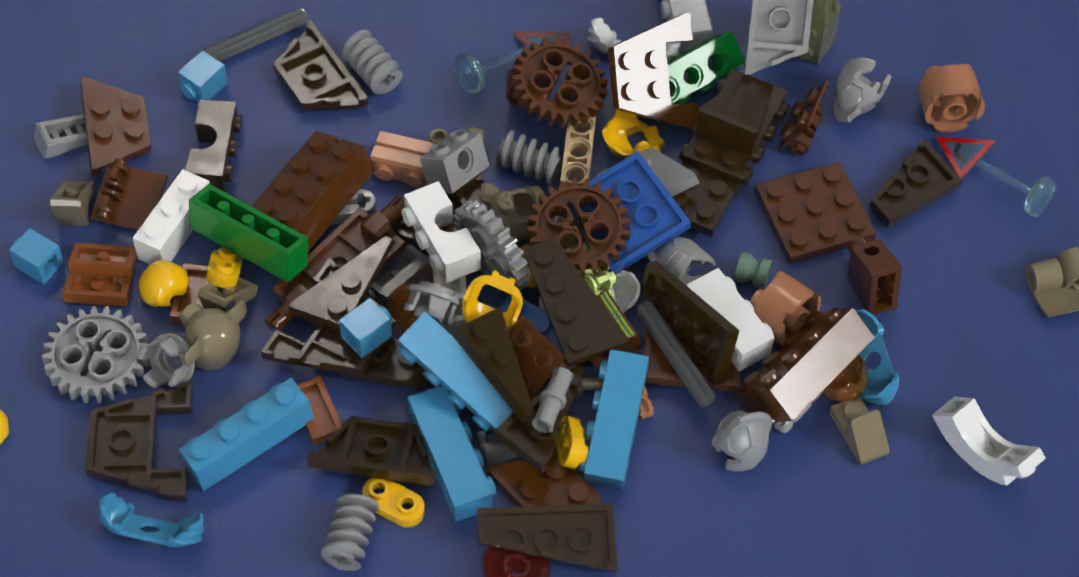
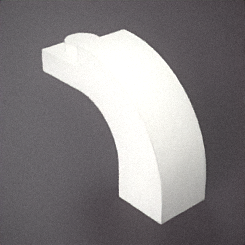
M954 396L932 414L941 433L955 452L974 470L996 483L1007 486L1017 477H1027L1036 470L1035 467L1046 459L1040 447L1017 445L1001 437L989 425L975 398Z

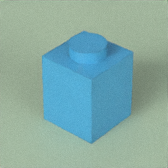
M203 50L178 72L181 92L188 99H194L197 102L200 99L210 100L228 84L225 65Z
M31 228L22 236L16 238L9 249L14 267L43 285L64 264L59 245Z
M369 298L339 320L341 338L363 358L392 337V317L382 305L378 307Z

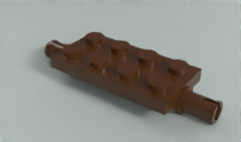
M397 194L380 212L375 211L368 214L359 207L308 255V266L289 282L281 280L272 288L273 295L283 303L264 319L266 325L271 330L276 328L274 332L276 330L282 331L296 317V315L289 312L290 303L314 286L313 279L328 259L333 260L339 269L386 236L393 239V247L379 273L382 272L406 248L405 241L393 231V224L402 217L401 209L405 208L404 199L399 201L402 197ZM303 318L314 328L319 326V323Z

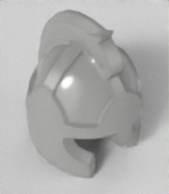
M860 57L846 61L836 82L837 93L833 102V116L837 121L851 123V120L859 114L871 110L880 101L889 86L892 76L888 74L881 83L878 81L871 82L862 74L870 73L876 65L875 60Z
M683 237L672 238V240L647 255L650 262L658 261L685 285L702 277L701 275L689 276L687 274L695 262L702 265L705 261H708L713 267L716 265L714 259L700 248L697 243Z
M738 410L722 419L713 437L712 446L715 447L717 452L724 451L729 456L737 458L733 460L727 459L725 470L733 472L747 471L757 466L767 453L769 432L772 427V418L769 414L765 412L748 413Z

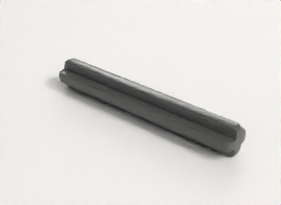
M299 7L210 46L203 51L221 62L306 24L308 16L305 10Z
M650 301L640 304L637 307L638 316L698 405L703 408L712 404L715 401L714 392L654 304Z

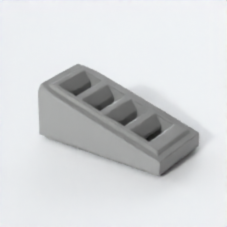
M84 114L36 123L34 141L43 159L52 158L87 145L86 132L82 127L85 125ZM74 129L76 134L73 135L71 130Z

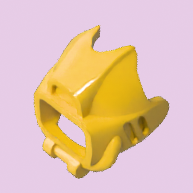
M617 109L613 118L602 130L603 138L611 153L622 159H626L637 151L641 153L651 147L660 152L661 148L665 146L663 138L661 139L658 135L659 131L656 125L650 127L643 121L638 120L636 115ZM636 132H643L647 141L639 142L633 150L627 136Z
M495 270L492 275H482L475 278L469 285L462 301L465 323L496 309L478 301L482 286L488 284L512 296L508 310L506 312L502 311L507 329L509 330L516 323L523 305L522 294L514 285L516 279L512 277L510 279L499 275V272Z

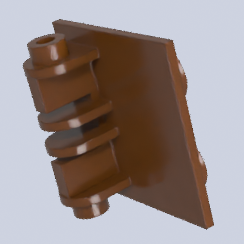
M825 80L818 88L812 87L803 101L798 100L793 105L789 113L792 117L791 121L786 124L780 134V138L783 140L778 149L779 152L786 147L791 148L792 153L796 156H802L808 152L817 126L823 116L822 107L819 103L829 81Z
M115 158L113 163L108 162L90 219L139 230L160 201L168 176L125 166L126 161Z
M521 315L509 331V335L530 399L532 400L550 380L554 368L563 367L568 369V366L566 365V357L524 315Z

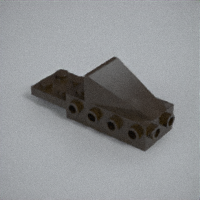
M732 69L727 79H721L717 87L716 96L700 107L697 123L691 135L692 140L690 144L684 143L679 154V159L682 160L681 165L695 173L699 184L673 196V199L690 220L691 229L713 237L732 200L737 198L743 185L747 187L753 175V167L755 164H760L765 153V145L767 142H772L779 120H784L789 109V104L786 103L787 90Z

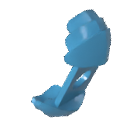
M864 309L855 310L875 337L855 357L864 386L857 389V392L861 399L876 405H888L899 387V372L893 371L882 337L885 332L884 327L868 311ZM874 353L880 354L881 364L876 369H867L865 362L868 356Z
M113 492L105 494L99 500V522L118 536L123 535L166 545L169 548L188 547L202 541L201 534L204 529L202 513H197L190 517L185 516L176 524L133 514L134 505L131 503L126 504L122 497H117ZM145 526H153L158 528L159 531L155 533H146L143 532L141 528Z

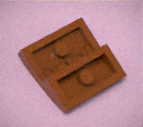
M75 243L68 261L69 274L62 292L63 302L127 307L137 262L135 247Z

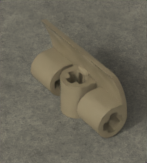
M1079 247L1067 249L1058 254L1056 258L1026 265L1025 277L1035 301L1046 317L1079 311Z

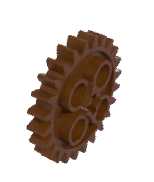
M557 37L554 38L552 44H549L546 38L542 39L540 46L533 41L529 49L523 48L521 55H517L510 73L513 76L510 86L515 87L512 95L513 97H521L518 103L519 107L526 105L529 107L526 115L538 114V123L543 118L548 119V126L551 127L554 121H558L561 129H564L567 121H569L573 128L577 126L579 120L586 124L589 117L595 118L598 110H601L608 90L605 89L608 79L603 78L606 70L597 68L600 60H590L589 57L592 51L588 50L582 53L580 51V43L575 48L570 47V39H567L564 45L560 44ZM565 65H571L553 101H548L547 99Z
M576 178L572 179V185L569 187L563 181H560V190L556 191L553 187L549 186V197L539 194L540 205L532 204L531 206L534 215L528 216V225L530 227L527 228V235L532 238L530 239V246L554 238L583 278H585L586 270L591 269L596 276L598 275V266L601 265L609 270V259L618 262L620 260L618 251H626L627 243L625 241L630 240V231L627 229L630 228L631 223L630 219L625 218L628 216L627 207H620L622 205L621 197L612 199V188L607 189L604 193L601 191L602 182H598L592 188L588 178L584 181L583 186H578ZM569 204L574 207L579 227L584 229V239L590 249L588 252L583 247L577 226H574L573 215L568 208ZM585 206H592L595 208L593 212L589 213L584 212L581 209ZM555 216L566 218L565 221L560 223L551 220ZM596 233H603L607 237L603 240H596L592 236ZM566 243H573L577 246L573 250L562 248Z

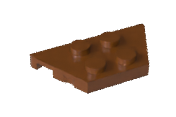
M80 77L91 176L100 175L101 169L106 168L108 162L113 163L115 158L122 159L127 163L131 158H138L150 153L151 142L144 97L88 77Z
M557 452L552 453L548 466L543 473L524 459L491 466L487 469V476H491L495 485L517 507L601 504L602 496L575 469L560 465Z

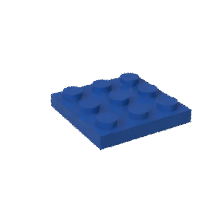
M639 151L589 181L592 188L598 182H602L601 191L603 193L607 189L612 188V199L616 197L622 198V205L620 207H627L628 216L625 218L631 221L630 228L627 229L630 231V240L625 241L627 243L626 251H618L620 254L618 262L609 259L610 269L608 272L611 271L616 275L672 240V238L691 228L690 220ZM569 204L568 208L573 215L574 224L584 237V229L579 227L574 207ZM585 206L581 210L589 213L593 212L595 208ZM596 233L592 237L596 240H603L607 236L603 233Z

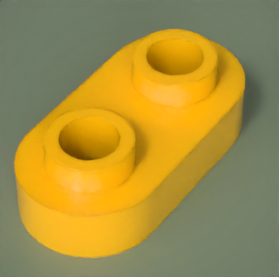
M225 247L214 250L210 257L206 280L210 284L221 288L235 287L241 270L242 257Z
M567 415L556 447L560 465L571 469H576L579 464L585 462L588 446L585 445L584 427L581 426L580 419Z
M373 477L364 484L362 495L375 500L379 504V510L375 513L402 527H414L423 520L425 515L424 501L417 493L389 479ZM378 488L385 490L381 494H376L373 492L375 489ZM407 503L413 505L411 509L402 508Z

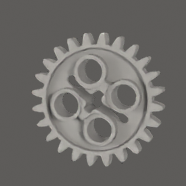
M469 200L457 208L453 215L455 219L453 225L458 231L467 228L481 251V276L492 275L495 270L499 272V275L509 279L510 277L516 279L514 285L519 290L528 285L527 282L530 281L528 277L530 271L525 266L528 264V261L521 255L524 251L516 245L518 240L511 237L510 228H505L502 224V219L495 217L492 209L488 211L485 204H479L477 200L473 202Z
M92 306L91 314L88 315L82 309H79V318L75 319L68 314L67 325L60 322L56 323L59 333H48L51 342L44 343L43 346L46 353L42 355L46 375L49 376L53 387L58 386L61 395L69 391L70 398L73 401L79 395H82L85 404H87L91 396H95L98 404L101 403L103 395H107L113 401L115 391L118 390L121 394L126 395L125 385L128 384L136 387L135 376L144 377L143 367L149 366L148 359L141 360L138 358L139 350L145 343H148L146 332L143 333L140 323L134 324L132 315H128L123 319L121 309H118L113 315L110 313L109 306H106L102 313H98L96 307ZM123 345L121 348L114 349L116 346ZM74 360H79L76 363L70 364ZM102 371H108L105 374L99 375Z

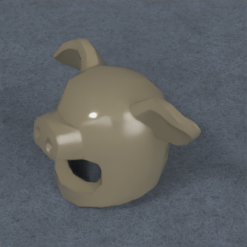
M482 183V202L488 205V211L490 209L493 210L495 217L502 219V224L505 228H510L511 237L518 240L517 243L532 239L527 235V228L530 227L528 225V216L534 215L531 208L532 204L540 205L538 196L539 194L544 195L543 190L539 186H525L500 192L495 185Z
M243 298L227 312L219 308L203 309L196 302L189 304L182 310L179 319L185 327L184 340L190 347L183 359L186 366H190L195 362L197 368L213 371L221 369L235 357L241 339L239 323L247 313L246 302Z

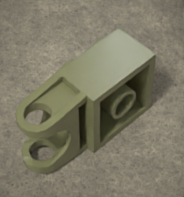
M839 0L813 1L808 52L798 57L818 65L833 45L842 7L839 4Z

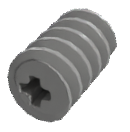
M360 30L347 40L342 51L343 58L363 78V81L375 94H386L399 84L403 77L402 71L398 70L399 64L392 60L391 55L385 52L382 45H378V41L375 37H372L369 30Z
M510 130L498 148L495 165L501 162L503 168L509 169L513 167L515 173H521L524 170L526 177H532L535 174V179L539 182L546 178V183L552 186L562 170L563 157H559V147L556 146L551 153H548V143L544 142L540 149H537V139L533 138L526 145L525 134H522L516 141L514 140L515 131Z
M346 494L336 500V509L332 513L333 521L329 524V533L325 537V545L321 550V556L328 564L337 569L356 571L362 567L356 560L365 558V551L361 548H366L369 545V540L365 536L372 534V527L369 524L375 522L376 516L373 512L379 510V504L367 496Z

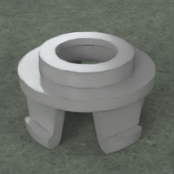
M420 281L419 285L410 284L408 289L410 291L409 299L404 304L405 311H413V316L420 317L426 311L431 317L443 320L442 323L444 325L451 326L454 319L452 318L455 310L461 304V300L454 297V291L426 281Z
M165 333L156 337L150 344L145 343L139 350V359L150 360L152 369L144 375L143 379L152 388H158L165 384L170 387L179 386L180 383L187 382L192 377L195 362L190 366L184 364V356L190 349L184 339L173 333ZM168 355L170 357L180 355L182 366L180 368L172 366Z

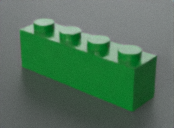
M211 184L205 186L189 199V225L196 232L286 282L292 280L308 266V237Z

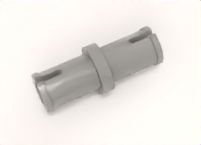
M563 367L554 368L547 389L543 390L539 397L541 404L532 425L540 432L547 433L548 431H553L558 413L566 405L565 395L573 380V374L568 369Z

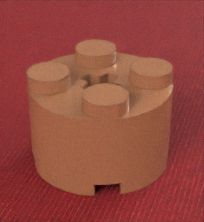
M953 64L942 67L931 66L925 70V76L920 81L917 91L928 125L930 123L934 126L935 130L940 132H956L967 128V123L975 118L977 121L981 118L985 110V102L977 77L969 64Z
M779 271L764 290L759 289L754 293L750 303L754 307V313L762 323H767L774 334L773 342L783 347L785 345L783 343L784 339L791 333L799 331L805 325L804 320L807 316L815 311H820L821 296L790 275Z

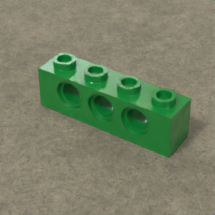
M732 31L718 33L667 61L671 104L681 105L689 101L691 93L696 90L701 93L714 87V80L720 77L727 79L732 69L737 70L738 67L745 64V58ZM708 58L712 60V70H710L708 67ZM685 70L689 74L688 83L685 82L683 77Z

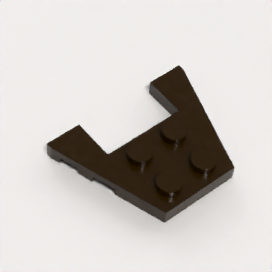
M328 259L313 279L314 286L338 270V266L333 260ZM369 295L365 297L363 302L370 298L379 307V305ZM392 318L391 329L393 331L395 328V320ZM319 324L306 343L276 330L261 350V355L263 359L362 376L384 343L361 358L341 338L339 330Z
M192 382L180 383L179 388L165 392L164 389L151 392V396L133 401L130 398L90 410L85 467L87 475L180 502H186L187 469H153L157 415L192 414Z

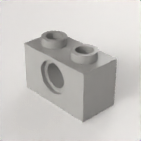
M465 129L451 132L449 138L442 143L433 145L430 151L420 158L427 185L439 181L445 193L451 194L490 166L481 133L467 132Z

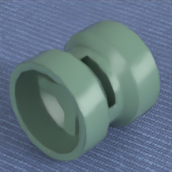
M742 251L735 271L734 281L743 284L745 282L750 283L753 280L755 288L764 290L773 260L763 257L757 262V258H754L751 253Z

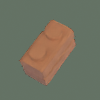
M380 131L370 156V163L374 171L372 174L384 181L391 179L404 181L411 187L427 186L420 158L428 153L430 148L436 143Z

